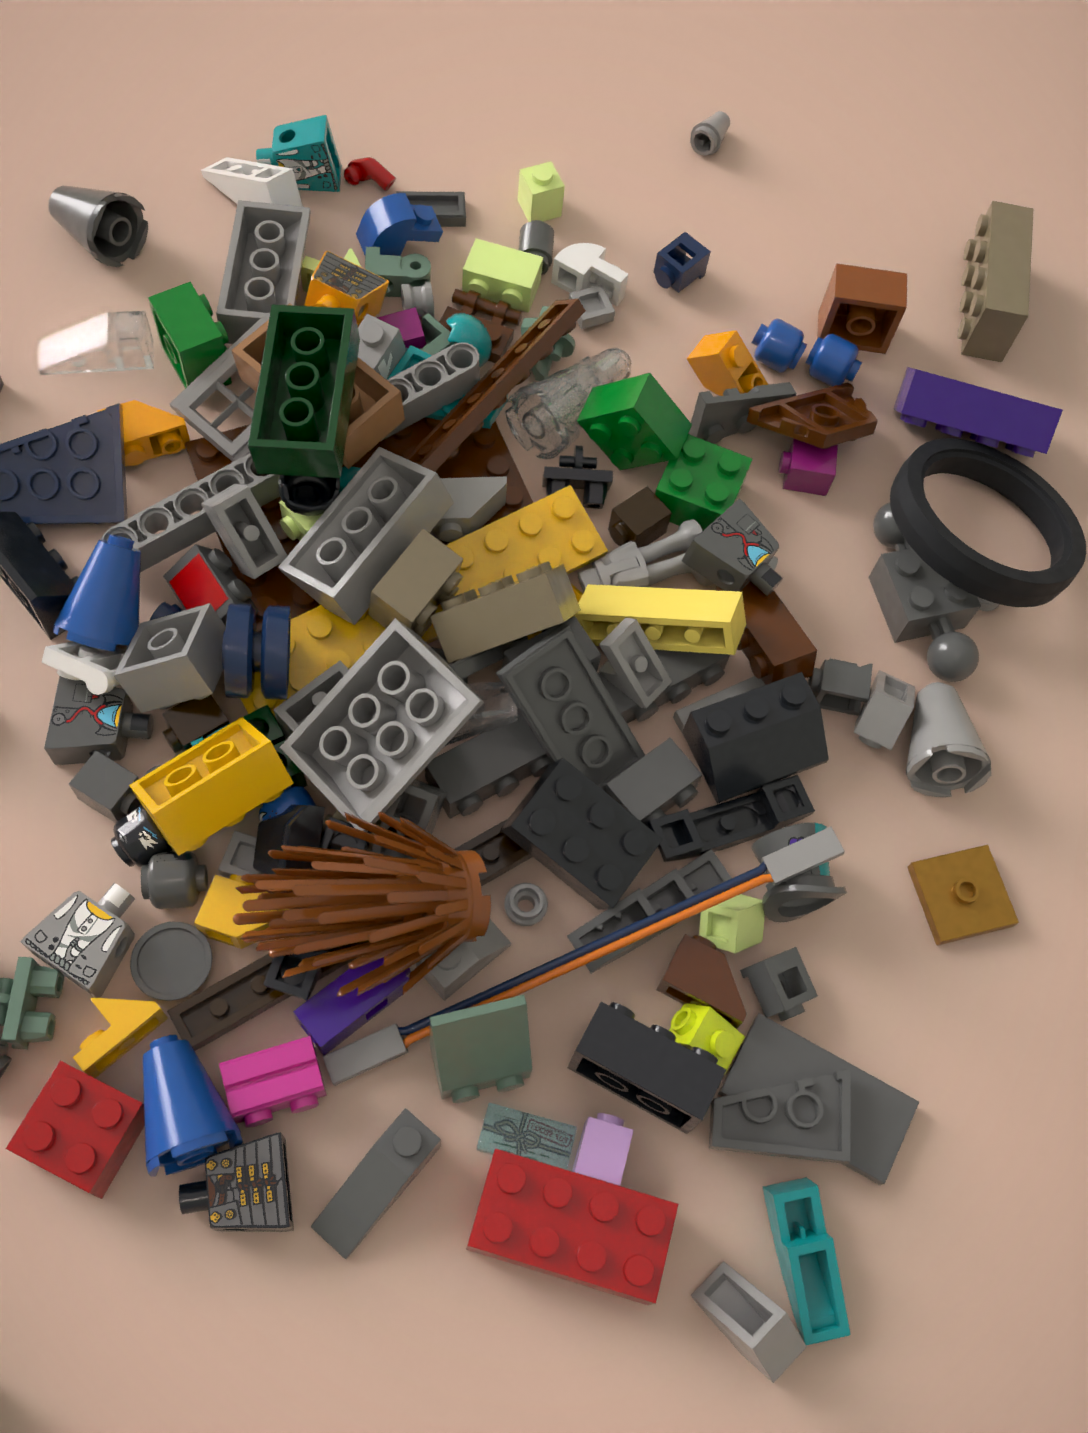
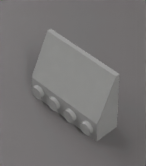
M395 618L280 748L345 818L344 812L375 824L379 819L378 812L385 813L484 702L417 633ZM351 823L355 829L368 832V830L358 827V825Z

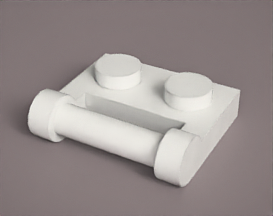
M72 641L46 646L42 663L57 669V674L61 677L85 681L91 693L100 695L113 690L114 686L120 685L114 674L126 651L116 647L115 652L106 651Z

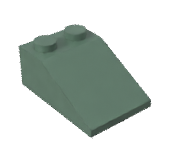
M524 995L430 1017V1049L442 1099L452 1097L453 1103H461L478 1098L480 1096L479 1090L496 1086L498 1092H505L524 1086L523 1079L529 1078L532 1072L527 1004Z

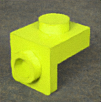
M689 1003L684 1004L676 1012L671 1020V1027L669 1029L676 1036L675 1042L690 1050L693 1047H698L708 1051L718 1059L717 1065L725 1068L726 1071L745 1038L742 1033L712 1007Z

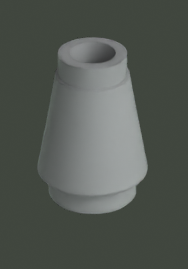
M718 111L693 127L690 143L696 153L706 156L718 151L730 126V118L725 112Z

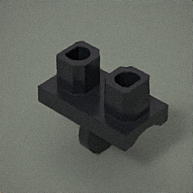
M575 445L574 456H559V467H544L542 487H546L547 496L569 485L573 489H584L583 507L602 509L607 491H609L613 482V471L593 470L597 468V458L583 457V446Z

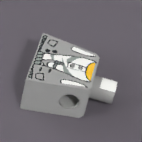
M113 883L98 903L80 891L74 892L20 942L33 955L52 968L59 970L65 977L95 998H100L134 940L135 933L120 917L135 898L115 883Z

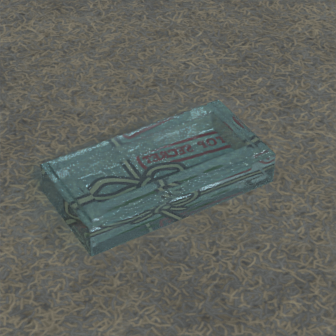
M489 1103L476 1150L493 1155L496 1148L567 1170L577 1127Z

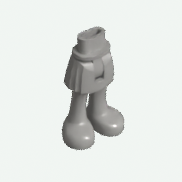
M692 519L680 524L678 531L652 544L638 548L635 542L630 541L619 546L602 559L593 562V568L578 572V579L583 592L588 584L649 587L672 576L692 573L695 579L703 586L714 584L681 561L692 541L703 532L701 526L696 520ZM678 551H684V554H681L674 558L657 562L651 565H646L647 563L660 557H663L665 555Z

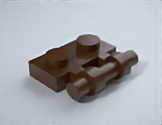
M455 289L452 303L463 307L460 311L447 306L439 323L451 332L452 328L446 323V320L453 314L465 313L480 320L487 328L492 342V352L488 361L496 364L507 352L513 340L514 329L505 327V323L508 322L519 326L523 312L511 308V304L500 300L496 303L481 297V293L469 290L467 293ZM480 312L493 318L491 321L475 316V314Z

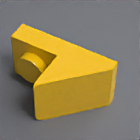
M91 998L90 1000L111 1026L105 1031L100 1029L89 1035L79 1047L81 1051L72 1058L86 1074L96 1078L165 1022L168 1017L155 1001Z

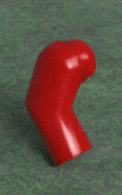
M371 157L352 160L343 173L345 180L351 185H358L360 181L373 180L385 191L389 190L396 180V177L376 159Z

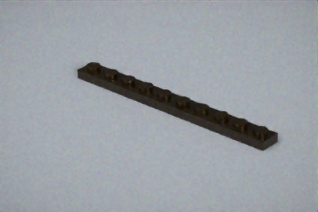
M507 820L454 849L456 851L473 850L480 855L487 870V873L479 874L481 886L533 857L500 831ZM369 940L332 948L331 952L368 943ZM267 954L168 1010L167 1012L181 1039L188 1040L194 1051L289 998L291 995L263 985L274 958ZM356 958L325 966L318 980Z

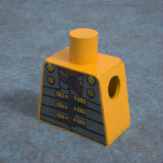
M325 251L311 277L304 306L352 308L355 311L357 326L359 327L366 314L375 317L380 313L389 281L329 251Z

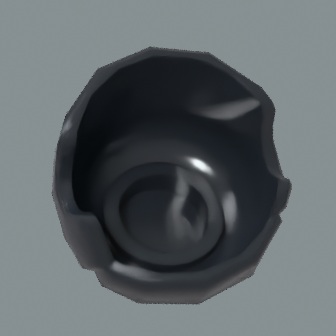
M280 475L278 480L279 494L281 500L285 502V506L294 513L308 517L323 514L340 493V478Z

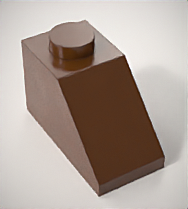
M685 934L656 990L683 1005L689 1003L710 1006L737 1029L744 1022L747 1013L725 954L717 951L716 945L710 940L698 935L690 937Z

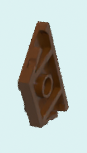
M849 382L750 407L746 420L750 424L818 448H830L837 444L855 441L858 438L872 435L878 422L874 414L866 408L867 405L862 398L854 399L852 397L854 387Z

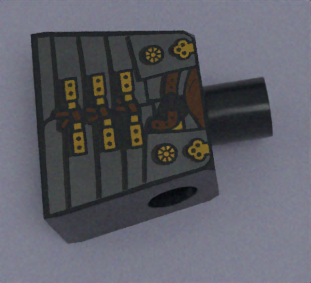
M281 1132L206 1157V1180L179 1185L181 1213L189 1214L208 1210L210 1228L215 1231H294L286 1140Z

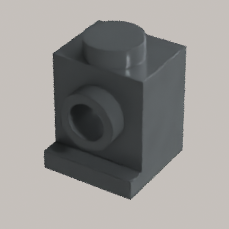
M797 947L740 970L743 978H749L765 1017L778 1014L780 1021L787 1020L805 1012L802 1003L818 997Z

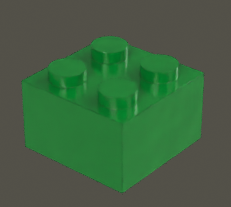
M191 282L148 297L161 347L185 389L227 350L224 344L229 343L223 324L220 321L214 322L211 317L213 312L207 297L204 294L198 295ZM231 376L223 383L225 386L232 384Z
M651 373L593 387L577 419L579 425L620 471L677 459L692 426Z
M688 434L678 458L668 462L655 491V495L672 512L669 522L680 526L683 522L694 519L701 526L702 531H704L737 501L752 458Z

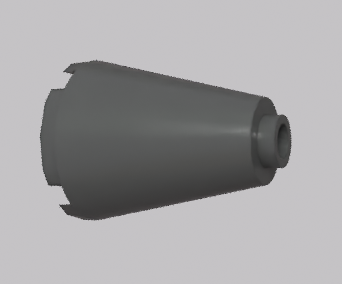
M60 186L50 196L48 207L51 216L99 262L107 266L120 267L123 266L121 262L127 258L135 259L139 255L146 242L148 221L143 219L142 210L145 211L143 205L134 197L120 192L73 186Z

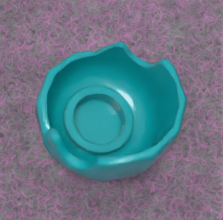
M465 313L453 314L446 320V323L452 328L448 341L450 343L457 342L473 345L479 353V368H481L488 361L492 352L491 337L487 328L472 315Z

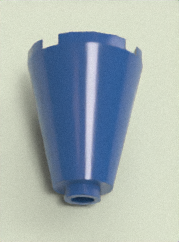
M109 534L108 541L98 540L55 621L53 633L59 635L64 630H67V640L106 651L115 652L117 644L129 646L139 627L141 551L133 548L134 540Z
M177 1035L164 1036L151 1042V1049L143 1054L145 1154L148 1174L151 1177H156L159 1167L164 1166L166 1175L192 1169L205 1164V1158L217 1153V1148L229 1144L230 1148L242 1145L243 1140L239 1127L188 1040H179Z

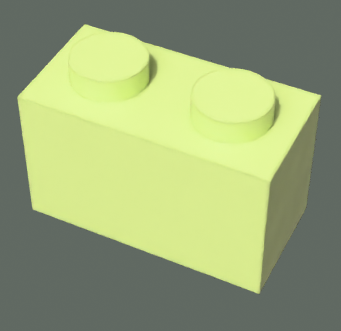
M476 238L463 267L462 291L468 293L469 290L481 293V297L496 303L501 300L511 304L513 309L529 312L541 282L543 257Z

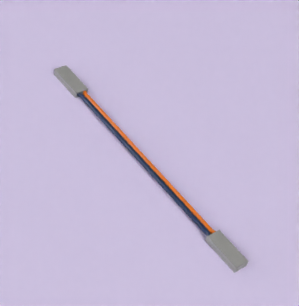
M828 827L762 857V863L750 871L405 1027H398L395 1023L322 1056L332 1084L336 1086L408 1053L407 1048L412 1043L430 1035V1017L515 997L764 883L772 882L776 886L842 856L845 851L832 827ZM402 1035H408V1036L403 1040Z

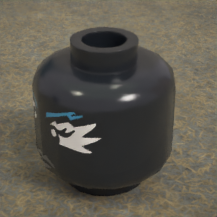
M142 804L118 820L114 825L115 837L111 839V844L118 856L129 867L135 864L142 867V865L149 863L150 858L154 854L174 851Z

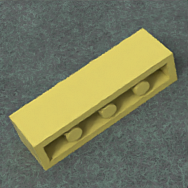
M588 584L578 602L581 610L573 615L577 618L595 646H599L627 617L637 619L654 650L735 655L746 626L742 592Z

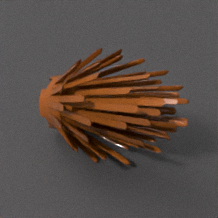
M346 812L344 813L347 821L377 835L331 820H327L325 823L329 829L417 859L393 857L347 846L342 847L341 850L308 846L282 845L283 851L270 850L268 855L273 859L312 862L311 866L313 869L272 868L275 874H245L241 877L243 881L255 883V885L239 886L235 888L241 894H261L258 896V899L246 900L243 903V909L250 913L235 914L233 922L237 925L269 923V927L265 930L247 931L240 938L246 943L264 941L257 945L256 951L270 950L269 956L274 958L290 954L298 955L318 950H328L369 940L368 943L305 958L299 963V967L286 970L282 978L358 958L349 963L350 969H356L384 957L383 965L342 986L337 993L338 997L358 988L357 996L381 983L388 982L437 950L410 972L409 981L403 986L404 995L460 944L476 942L477 936H485L490 920L491 895H482L479 874L487 873V870L480 855L473 850L456 851L413 822L400 817L399 822L383 812H378L380 821L415 841Z

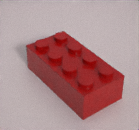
M495 1148L466 1250L638 1303L652 1305L656 1304L679 1204Z

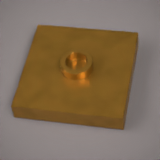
M988 844L911 862L907 867L937 946L1014 927L1019 923Z

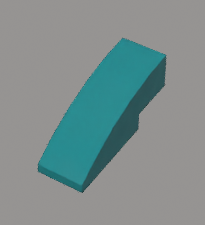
M805 1177L763 1186L768 1218L784 1284L799 1334L805 1345L851 1335L834 1241L826 1232L818 1185Z

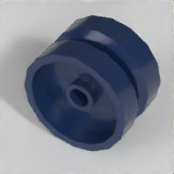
M251 604L228 605L226 631L223 633L222 669L224 670L226 698H249L254 689L255 672H261V693L265 699L287 700L290 664V606L269 605L263 613L262 632L256 631V611Z

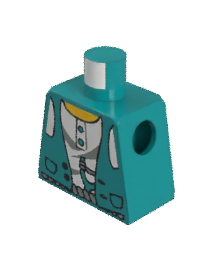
M327 115L276 126L273 131L272 148L256 150L257 163L292 168L298 190L340 191L342 165Z

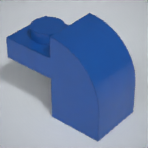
M396 193L379 199L367 209L357 229L356 236L364 255L366 254L367 246L380 247V255L401 256L407 241L439 242L443 230L432 206L411 205L406 193Z

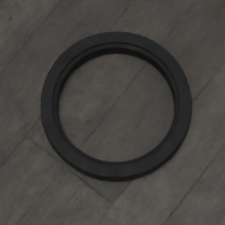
M942 438L932 440L919 446L910 455L893 481L890 491V506L895 522L907 543L926 564L943 578L981 599L1011 607H1036L1046 604L1071 584L1085 562V536L1077 517L1066 501L1047 481L1028 466L995 448L964 439ZM938 473L959 475L984 484L1006 497L1020 508L1041 532L1050 550V568L1041 571H1024L1011 568L983 556L966 545L942 523L931 508L924 492V478Z

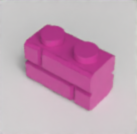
M311 1036L219 1063L230 1114L236 1124L244 1122L246 1128L266 1124L273 1120V1112L289 1107L292 1113L313 1109L319 1105L318 1098L327 1096Z

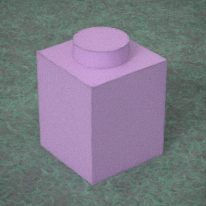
M598 1113L597 1118L588 1117L583 1126L572 1172L620 1186L634 1130L623 1127L624 1120L610 1114Z

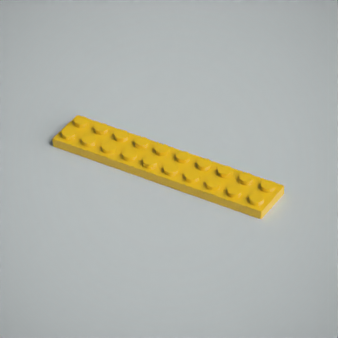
M571 485L446 545L463 558L459 571L463 578L457 586L459 590L456 595L475 589L477 596L480 595L478 588L512 575L514 582L518 581L516 574L549 561L552 568L564 564L568 575L604 557L608 552ZM440 604L437 606L438 609L435 614L442 611ZM322 605L291 619L287 699L341 660L348 669L357 662L386 629L368 615L369 608L355 625L328 611ZM433 623L421 637L427 644L439 639ZM255 672L254 689L249 698H239L247 714L268 704L274 717V709L286 701L265 699L261 693V672Z

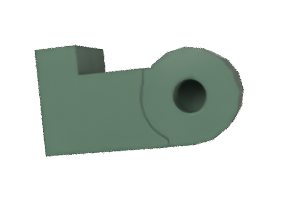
M366 246L365 269L389 281L385 297H401V284L408 283L415 287L423 286L425 282H431V263L427 257L416 253L404 257L380 255V247Z

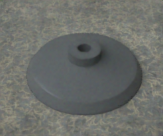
M175 921L159 924L144 933L132 951L130 969L133 980L143 993L152 998L164 1001L184 998L195 992L208 977L212 966V950L206 936L190 924Z

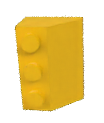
M241 717L129 786L165 840L176 854L180 856L186 851L200 848L206 843L208 837L222 828L236 825L244 819L246 813L260 804L274 801L283 793L284 789L293 784V781L271 741Z

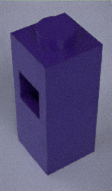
M384 957L356 969H348L294 1010L293 1013L299 1025L308 1036H311L313 1043L324 1056L403 995V986L409 981L407 975L411 972L410 968L388 982L381 983L357 996L358 988L338 997L337 993L342 986L383 965Z

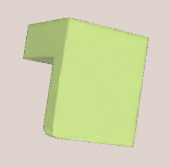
M740 894L702 911L699 936L710 940L717 948L732 953L740 952L761 943L765 919L762 900Z

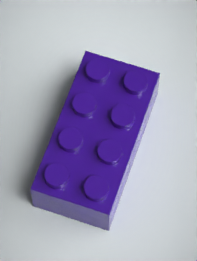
M910 367L906 369L893 408L901 413L900 419L906 423L925 428L927 421L936 423L935 429L942 433L961 438L963 431L971 433L970 439L975 440V442L997 448L999 441L1006 443L1005 449L1032 458L1036 451L1047 454L1063 411L1059 408Z

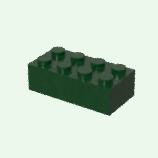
M271 305L248 440V448L258 474L341 478L360 344L354 309Z

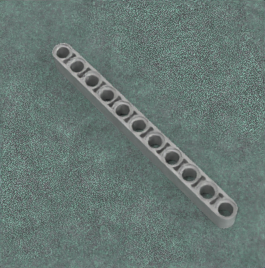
M468 343L453 344L387 380L401 391L405 420L384 439L441 409L442 406L461 398L480 380L479 353L473 345ZM249 453L111 527L104 533L101 540L108 541L109 534L134 540L133 548L141 551V573L216 532L215 527L201 505L202 502L236 483L248 486L261 507L280 497L278 485L280 475L269 474L261 476L264 474H258ZM195 511H200V512L197 513V514L190 515V514H192V513L195 512ZM160 530H165V531H163L162 533L155 534L156 532H158V531H160Z

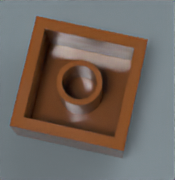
M836 263L818 312L817 339L818 337L824 339L829 334H835L857 345L861 351L886 354L907 308V273Z

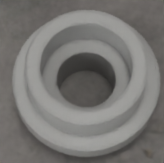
M520 883L509 890L505 898L504 907L507 916L512 922L521 926H532L540 922L545 916L548 901L545 893L538 886L531 883ZM521 900H529L534 908L529 912H524L519 909L518 903Z

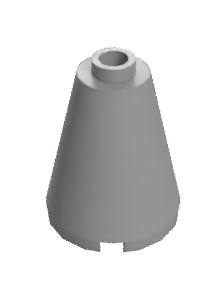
M941 682L931 683L917 694L906 767V775L911 782V787L915 791L927 796L951 797V790L963 787L966 794L984 785L991 776V760L957 690Z

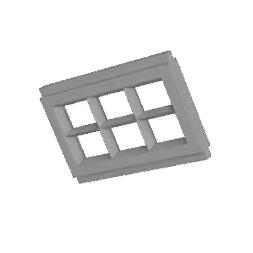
M266 314L170 403V407L177 415L184 418V421L232 462L250 453L248 440L251 424L233 441L219 431L217 427L237 408H240L252 419L254 410L244 401L255 391L248 387L238 397L223 383L238 370L231 350L269 320ZM218 390L233 403L210 423L195 409L213 392Z

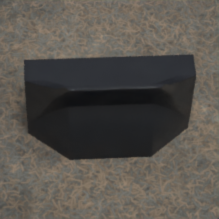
M290 805L283 813L261 821L258 824L253 868L261 874H275L272 868L313 869L311 866L312 862L273 859L268 855V851H283L282 845L320 848L325 807Z

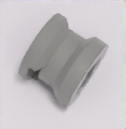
M430 281L425 282L423 286L415 287L408 283L401 284L403 310L416 307L418 316L429 313L434 317V301Z

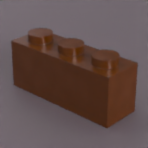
M750 581L740 591L743 595L746 626L737 650L743 651L749 660L754 676L758 679L761 678L765 685L801 672L805 678L811 677L813 675L817 649L776 592L773 591L766 596ZM716 585V591H724Z

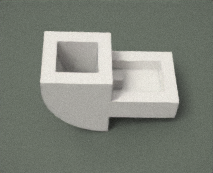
M578 243L564 248L555 256L551 283L569 293L602 285L611 304L618 306L625 296L628 273L604 260L606 248L592 243Z

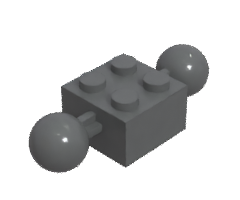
M889 502L883 505L876 513L873 529L876 538L881 544L888 548L896 549V551L881 554L868 578L894 643L931 635L933 641L927 651V663L932 673L939 679L947 682L962 681L973 674L977 668L979 651L975 642L969 636L955 632V630L963 629L968 625L981 607L977 596L964 591L943 578L918 556L901 534L893 517Z

